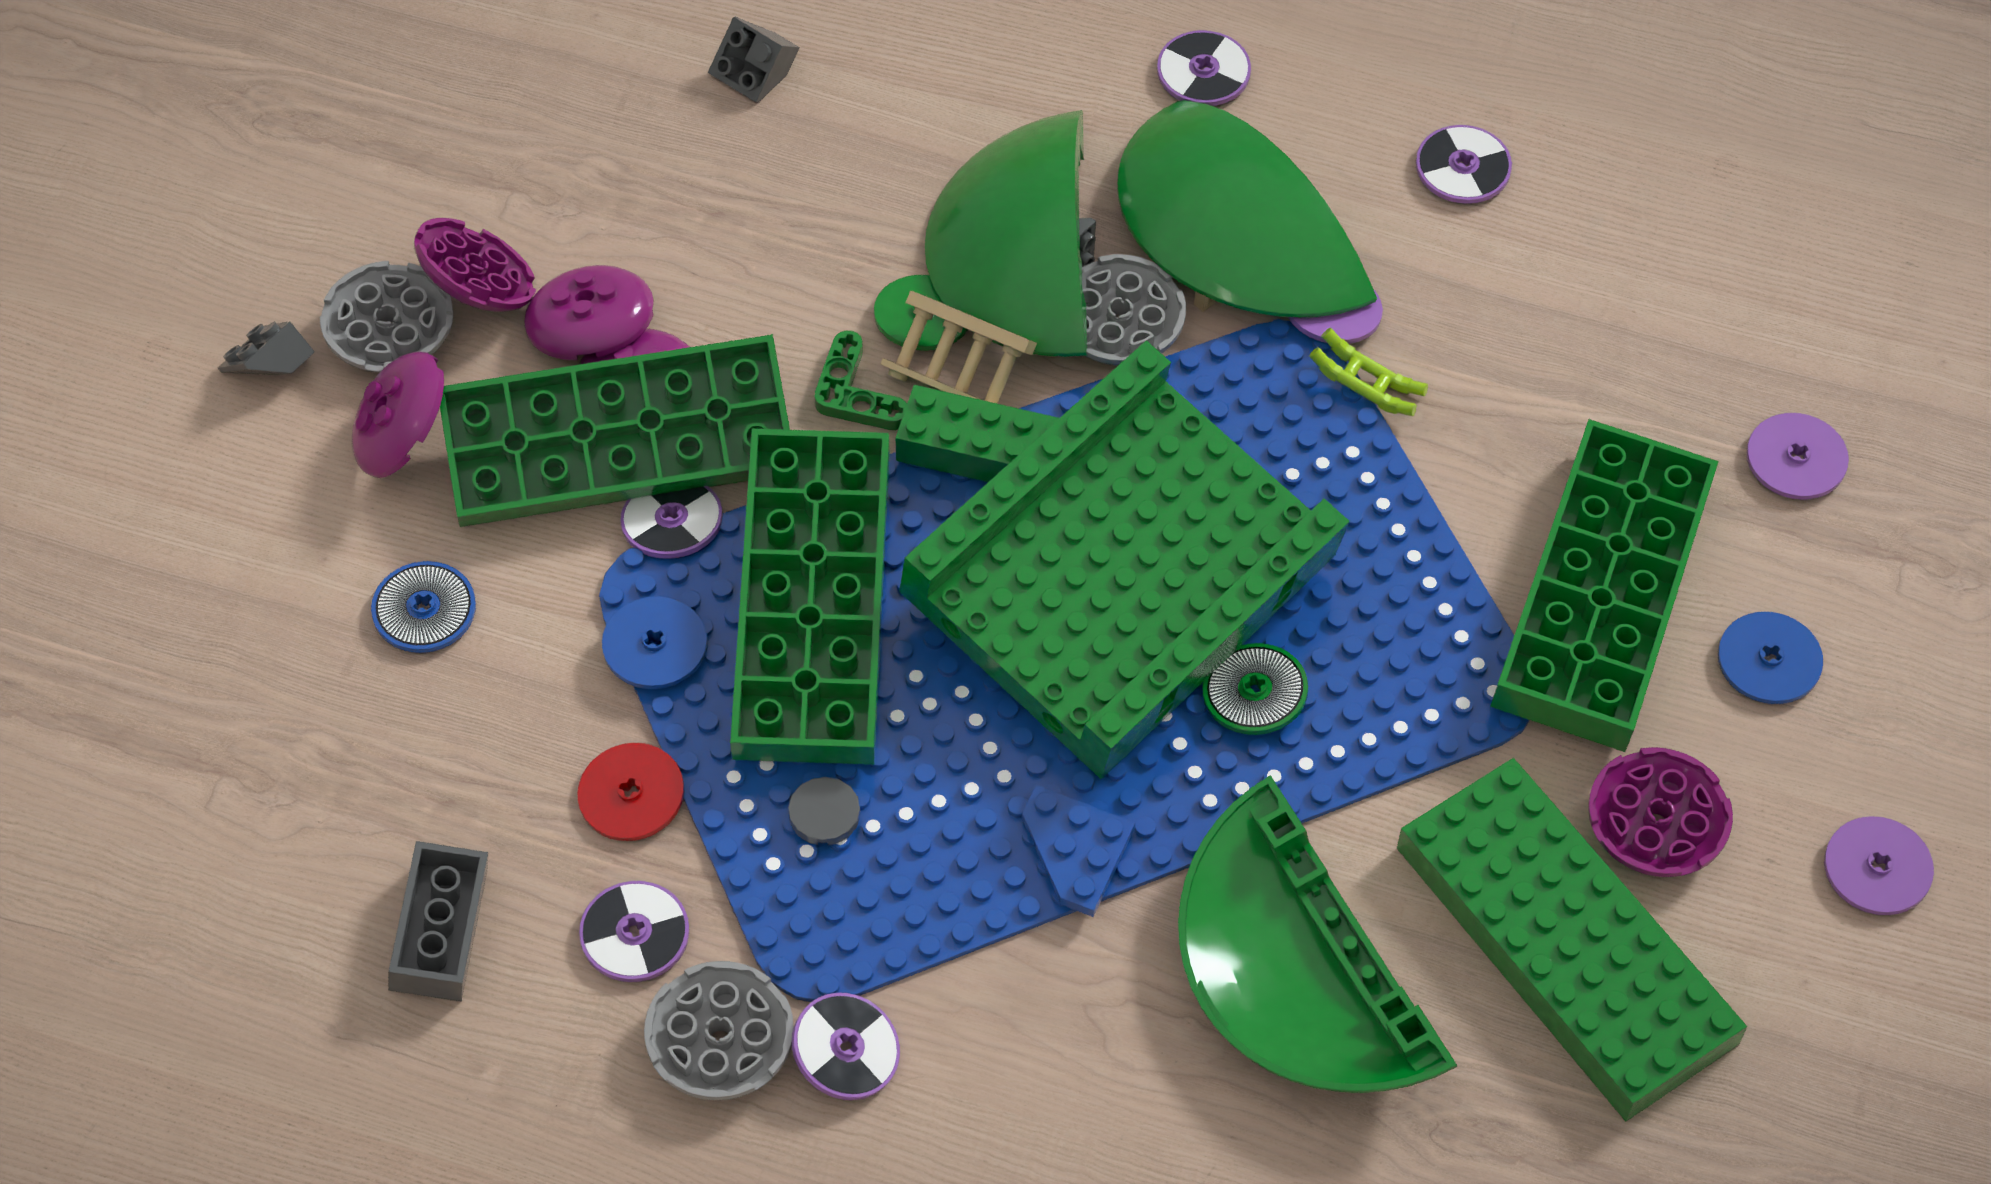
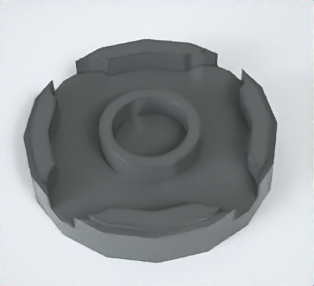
M821 777L805 782L792 794L788 807L792 828L799 837L811 844L818 845V842L828 843V845L837 844L848 838L857 828L859 822L860 806L858 796L851 786L839 779Z

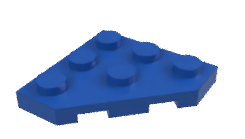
M1036 784L1022 812V821L1025 828L1032 837L1036 846L1035 850L1055 888L1054 892L1059 903L1094 917L1135 830V822Z

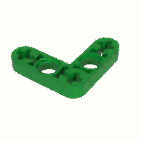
M846 330L838 333L833 339L815 390V407L820 414L887 430H898L907 403L896 396L851 387L862 358L863 341L861 336L854 331ZM847 344H852L853 346L848 350L847 358L843 357V348H846ZM836 368H843L848 373L842 378H835L830 375V372ZM830 388L835 389V398L831 399L830 402H825L824 400L829 398ZM859 401H865L871 405L868 410L863 412L855 410L852 406ZM876 406H881V409L879 408V414H876ZM893 410L899 411L894 417L888 416Z

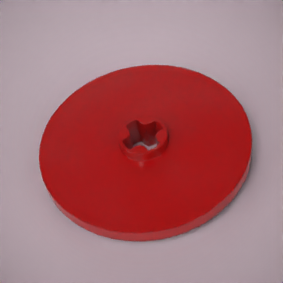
M625 743L605 750L586 767L578 785V804L585 821L602 836L618 841L641 840L663 830L675 818L684 798V781L677 763L662 749L645 743ZM632 786H636L637 792H632L630 797H626L624 791H630Z

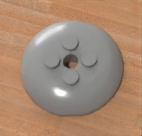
M1113 254L1100 256L1098 261L1082 267V289L1086 302L1087 356L1085 357L1104 364L1119 365L1146 340L1161 354L1177 340L1183 329L1186 316L1184 294L1172 281V276L1163 271L1156 263L1137 256Z
M380 261L356 268L339 279L327 293L324 299L325 304L322 315L320 316L324 340L337 357L358 369L381 372L389 363L411 352H426L433 355L442 346L450 332L453 322V306L450 295L440 289L427 276L421 266L408 263L407 266L390 265L389 261Z
M730 961L701 963L685 969L684 974L674 979L671 983H665L653 998L647 1011L644 1026L646 1049L650 1061L659 1075L677 1090L706 1100L734 1099L756 1091L765 1085L784 1065L792 1046L793 1016L785 995L771 982V978L761 971L745 964ZM717 1031L728 1033L727 1036L720 1038L719 1041L711 1036Z

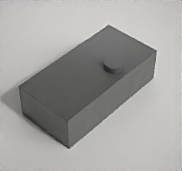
M416 841L388 971V991L462 1002L487 876L488 852Z

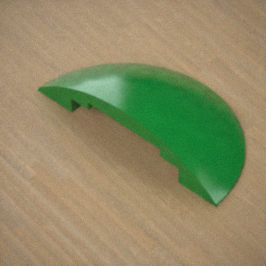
M1183 100L1177 101L1153 115L1130 139L1123 152L1117 178L1118 202L1122 216L1132 236L1149 258L1183 285L1210 299L1234 308L1280 317L1301 318L1341 314L1376 302V294L1362 262L1326 201L1306 175L1282 150L1245 121L1225 110L1208 104Z
M1082 110L1061 113L1023 125L1004 134L981 149L946 184L934 205L926 229V265L931 283L941 302L1036 342L1037 344L1033 352L1036 355L1060 357L1087 356L1086 302L1082 289V262L1079 236L1078 166H1080V160H1084ZM992 340V342L995 344H998L1000 346L1004 345L1000 342Z
M1268 776L1251 787L1225 810L1203 838L1185 877L1180 898L1178 931L1183 966L1190 987L1201 1009L1212 1025L1235 1049L1252 1062L1289 1081L1316 1089L1349 1093L1390 1091L1436 1078L1456 1068V1062L1420 1006H1414L1403 987L1398 985L1335 887L1326 867L1309 843L1306 829L1272 776Z

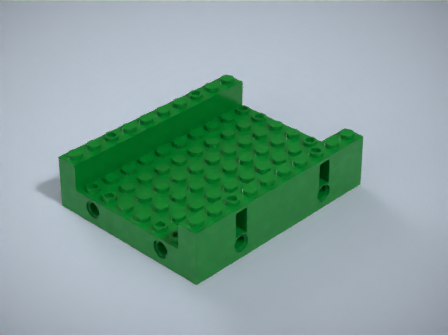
M1147 340L905 557L899 590L904 597L1100 779L1110 772L1336 555L1350 522L1326 499H1323L1312 510L1306 507L1168 384L1166 379L1171 362Z

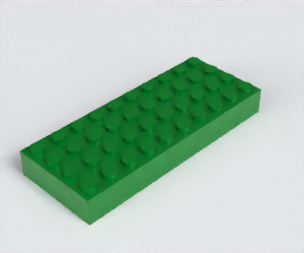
M773 334L445 385L440 404L456 513L460 527L626 501L633 498L704 486L713 487L748 481L752 428L790 430Z
M1588 419L1490 707L1626 752L1639 717L1719 461Z
M752 428L730 738L732 760L875 764L890 457L889 433Z
M1514 757L1401 828L1397 850L1625 1122L1740 1045L1748 1026Z

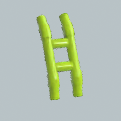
M1328 328L1321 335L1340 359L1346 362L1349 361L1343 370L1341 366L1337 365L1331 358H1328L1319 347L1314 349L1309 357L1319 366V370L1327 378L1341 383L1377 404L1378 408L1385 412L1414 416L1417 407L1415 403L1403 401L1387 393L1384 394V392L1390 385V388L1397 392L1426 396L1428 391L1427 383L1414 381L1412 378L1404 377L1399 373L1396 374L1356 351L1343 338L1341 339L1332 328ZM1360 368L1377 378L1373 386L1355 377Z

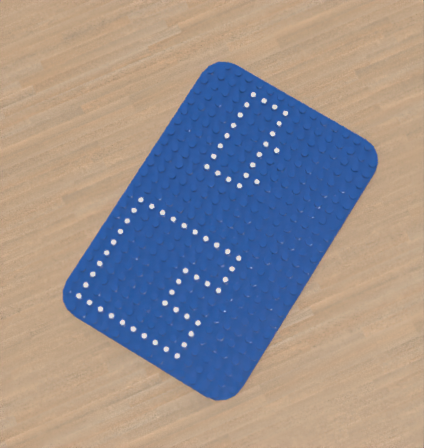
M1281 319L1256 324L1165 356L1171 362L1166 379L1168 384L1306 507L1312 510L1323 499H1326L1350 522L1336 555L1242 644L1263 643L1277 646L1292 654L1300 662L1308 680V697L1298 717L1282 729L1267 734L1247 735L1234 732L1219 724L1207 710L1203 698L1202 683L1102 779L1091 771L899 592L905 557L988 482L896 461V452L890 454L874 765L732 760L730 738L746 505L723 513L720 530L716 537L703 549L693 554L679 558H656L643 554L638 548H630L616 559L605 573L599 594L605 625L616 611L629 602L644 597L663 596L687 604L699 615L705 626L707 635L706 653L702 663L690 677L667 688L644 689L633 687L660 748L674 759L681 771L684 781L683 800L753 957L762 972L771 978V982L779 990L796 1000L808 1002L831 993H850L861 996L1076 912V910L1059 903L1054 892L1055 888L1035 850L1036 846L1029 831L1027 832L1022 821V812L1036 784L1135 822V830L1105 891L1102 902L1189 868L1203 838L1216 820L1235 800L1270 775L1301 823H1305L1500 747L1524 731L1530 720L1490 707L1514 638L1513 632L1377 405L1341 383L1327 378L1309 355L1314 349L1319 347L1328 358H1331L1343 370L1349 361L1346 362L1340 359L1331 350V346L1328 343L1305 335L1291 321ZM1102 379L1019 409L1060 418ZM653 639L648 640L649 644L661 645L660 640L657 642ZM1257 685L1250 686L1254 693L1260 692ZM821 777L839 779L851 786L858 796L860 815L857 828L848 838L837 844L828 845V843L818 842V845L808 843L799 837L791 826L788 809L791 796L800 785L811 779Z

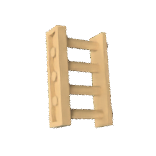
M910 291L906 303L915 307L913 311L916 314L897 361L894 362L883 358L881 365L890 368L888 375L906 382L909 376L944 392L983 400L967 392L987 344L991 345L992 340L1004 344L1002 348L1004 354L984 401L998 403L1016 358H1020L1022 352L1033 355L1037 343L922 294ZM933 315L945 319L943 322L945 329L926 375L908 367L928 319L932 320ZM964 327L974 331L972 338L975 340L955 387L938 381V378L957 332L961 333Z

